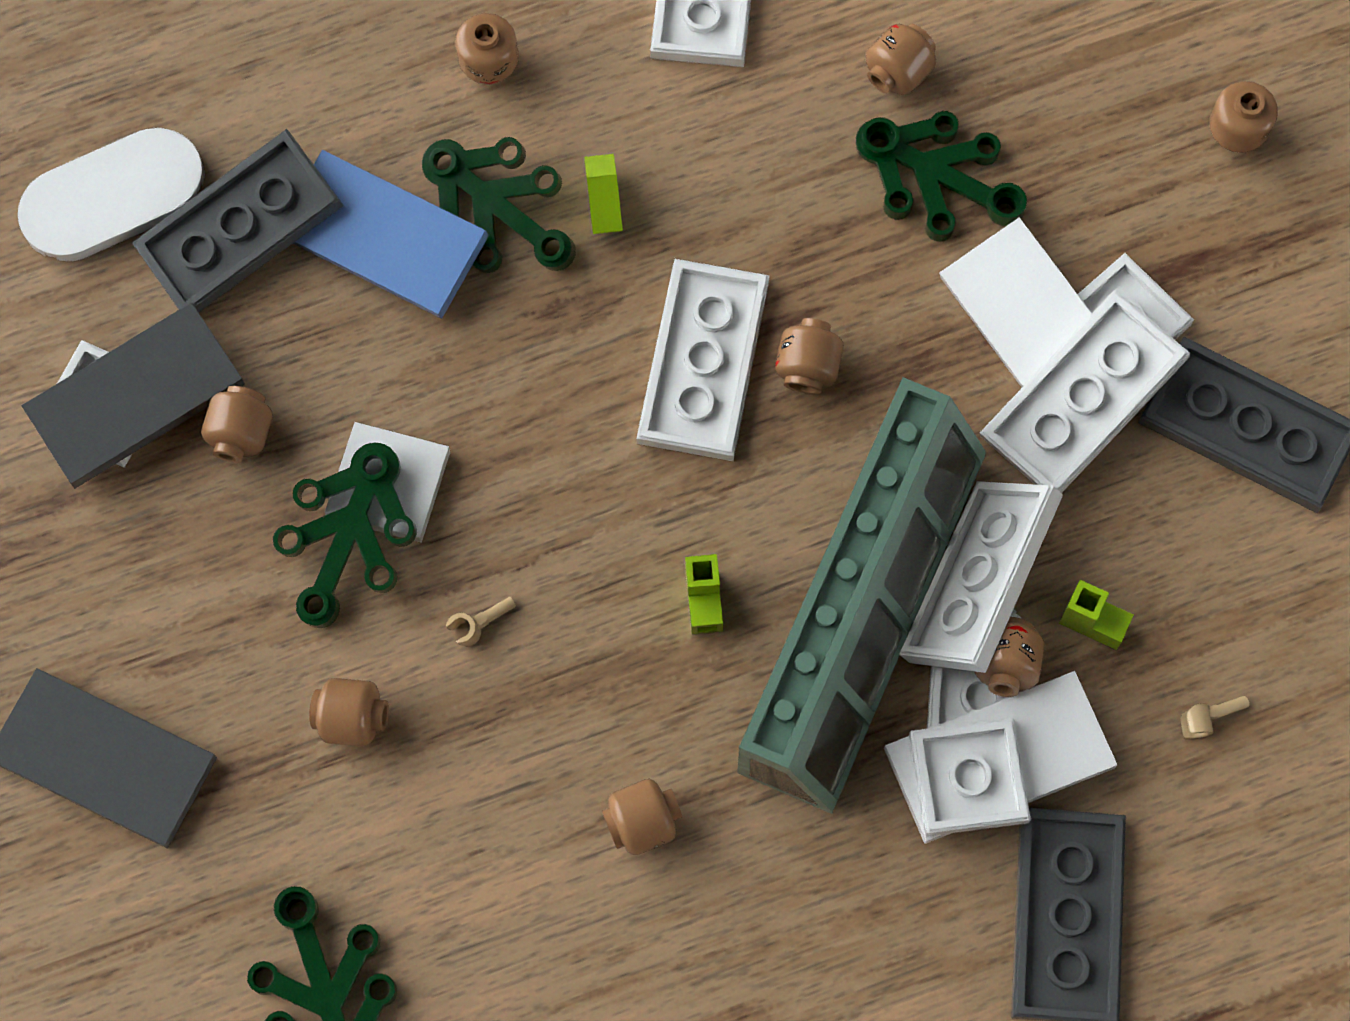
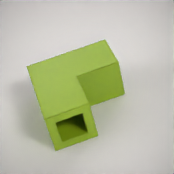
M614 154L584 157L593 234L623 231Z
M717 554L685 557L692 635L723 632Z
M1079 580L1059 624L1117 650L1134 614L1105 602L1109 592Z

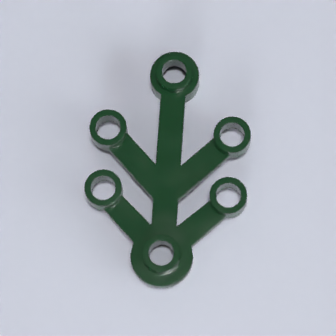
M940 111L930 119L897 126L890 119L883 117L873 118L865 122L857 132L856 149L864 160L877 165L886 193L883 209L888 217L895 220L904 219L910 214L913 205L911 192L903 188L897 166L898 162L914 171L928 215L925 231L928 237L934 241L942 242L948 240L953 235L956 223L954 215L946 208L939 184L987 208L988 216L996 224L1007 226L1019 217L1022 219L1027 205V197L1021 187L1013 183H1001L991 188L950 167L970 161H975L983 166L993 164L998 159L1001 149L1000 140L994 134L988 132L980 133L974 140L921 152L908 144L929 138L939 144H948L956 138L959 122L953 113ZM939 123H947L951 126L952 130L940 132L935 126ZM883 139L888 145L884 148H878L873 146L871 141ZM981 144H988L994 151L990 154H984L977 147ZM894 198H901L907 205L903 208H895L890 204V201ZM1003 203L1009 204L1014 211L1010 214L1002 213L997 209V206ZM943 220L949 227L945 230H937L933 227L932 222Z
M504 137L493 147L465 150L458 142L443 139L436 141L427 148L423 155L422 170L425 177L431 183L438 186L440 208L459 217L458 186L472 196L474 225L486 230L489 235L473 263L477 269L484 273H492L502 263V253L496 245L494 215L534 246L536 259L547 269L561 271L572 264L576 255V248L570 237L560 230H544L507 200V198L539 194L542 197L555 196L562 187L561 176L555 169L542 165L537 167L531 175L483 181L470 170L500 164L507 169H515L523 164L526 158V151L517 139ZM509 146H516V156L512 160H504V150ZM444 155H450L452 160L450 166L445 170H439V159ZM545 174H552V185L547 189H540V178ZM553 240L559 241L560 249L558 253L553 256H547L545 253L546 245ZM488 249L492 250L493 260L487 265H481L479 261L481 253Z
M374 442L363 445L354 453L349 468L319 481L313 479L299 481L293 489V499L298 506L306 511H316L323 506L325 499L353 488L355 489L346 507L300 527L283 525L274 533L273 545L278 552L286 557H296L304 551L305 547L335 534L314 586L303 590L297 598V614L303 622L311 627L325 628L337 619L340 612V604L334 591L355 542L367 567L364 573L365 582L372 590L378 593H386L391 591L397 583V572L387 563L367 515L375 495L387 519L384 525L386 538L392 544L399 547L410 545L416 538V525L406 516L394 488V483L400 474V461L397 454L385 444ZM372 459H380L382 461L380 472L374 475L367 474L366 466L368 462ZM308 487H315L317 489L316 499L311 503H303L301 498L303 491ZM399 522L407 523L409 526L407 535L401 539L394 538L392 534L393 527ZM288 533H296L298 538L297 544L292 549H284L282 547L284 536ZM381 568L387 569L389 571L388 581L383 585H375L373 582L374 573ZM314 597H321L324 603L322 610L317 614H310L308 611L309 601Z
M298 886L286 888L280 892L274 902V914L276 919L285 928L293 931L311 988L281 974L276 966L267 961L257 962L249 969L247 974L248 984L258 994H274L321 1016L322 1021H345L342 1008L366 958L373 956L379 950L380 936L370 925L359 924L353 927L347 936V950L333 978H331L313 924L319 912L317 900L305 888ZM295 902H304L307 905L305 916L298 920L291 919L289 915L290 907ZM362 932H369L373 936L372 945L366 950H358L355 947V938ZM263 969H270L273 973L272 983L267 987H258L256 975ZM378 973L367 979L364 984V995L366 998L353 1021H377L383 1007L389 1006L395 1000L397 986L388 975ZM379 981L387 982L390 987L389 994L382 1000H376L371 995L373 985ZM284 1011L273 1012L265 1019V1021H276L281 1018L288 1021L296 1020Z

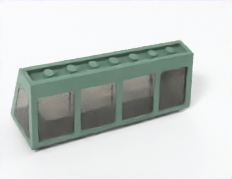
M904 377L902 378L739 746L738 774L831 814L987 453L950 396Z

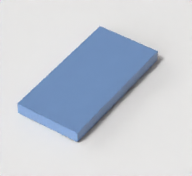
M322 150L314 166L344 206L293 244L442 319L489 236L486 230Z

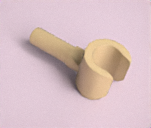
M509 596L473 617L465 613L454 614L448 619L446 627L449 630H454L463 623H469V633L456 641L461 646L469 647L479 641L482 628L514 609L516 605Z
M1241 696L1212 706L1207 704L1194 705L1180 717L1183 737L1194 739L1212 735L1211 719H1218L1249 708L1248 698Z

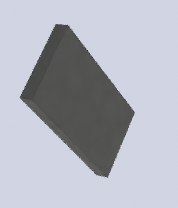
M286 129L132 243L177 308L181 309L192 302L199 313L344 205L289 130Z
M191 302L21 406L74 489L209 407L211 398L217 393L226 392L229 386H243L245 383Z
M1183 337L1180 345L1190 352V357L1150 399L1138 423L1318 513L1350 452V419Z
M38 668L35 669L0 731V767L167 849L217 759L213 753Z
M1029 808L1031 821L1026 824H1019L1011 1018L1038 1021H1120L1126 815Z

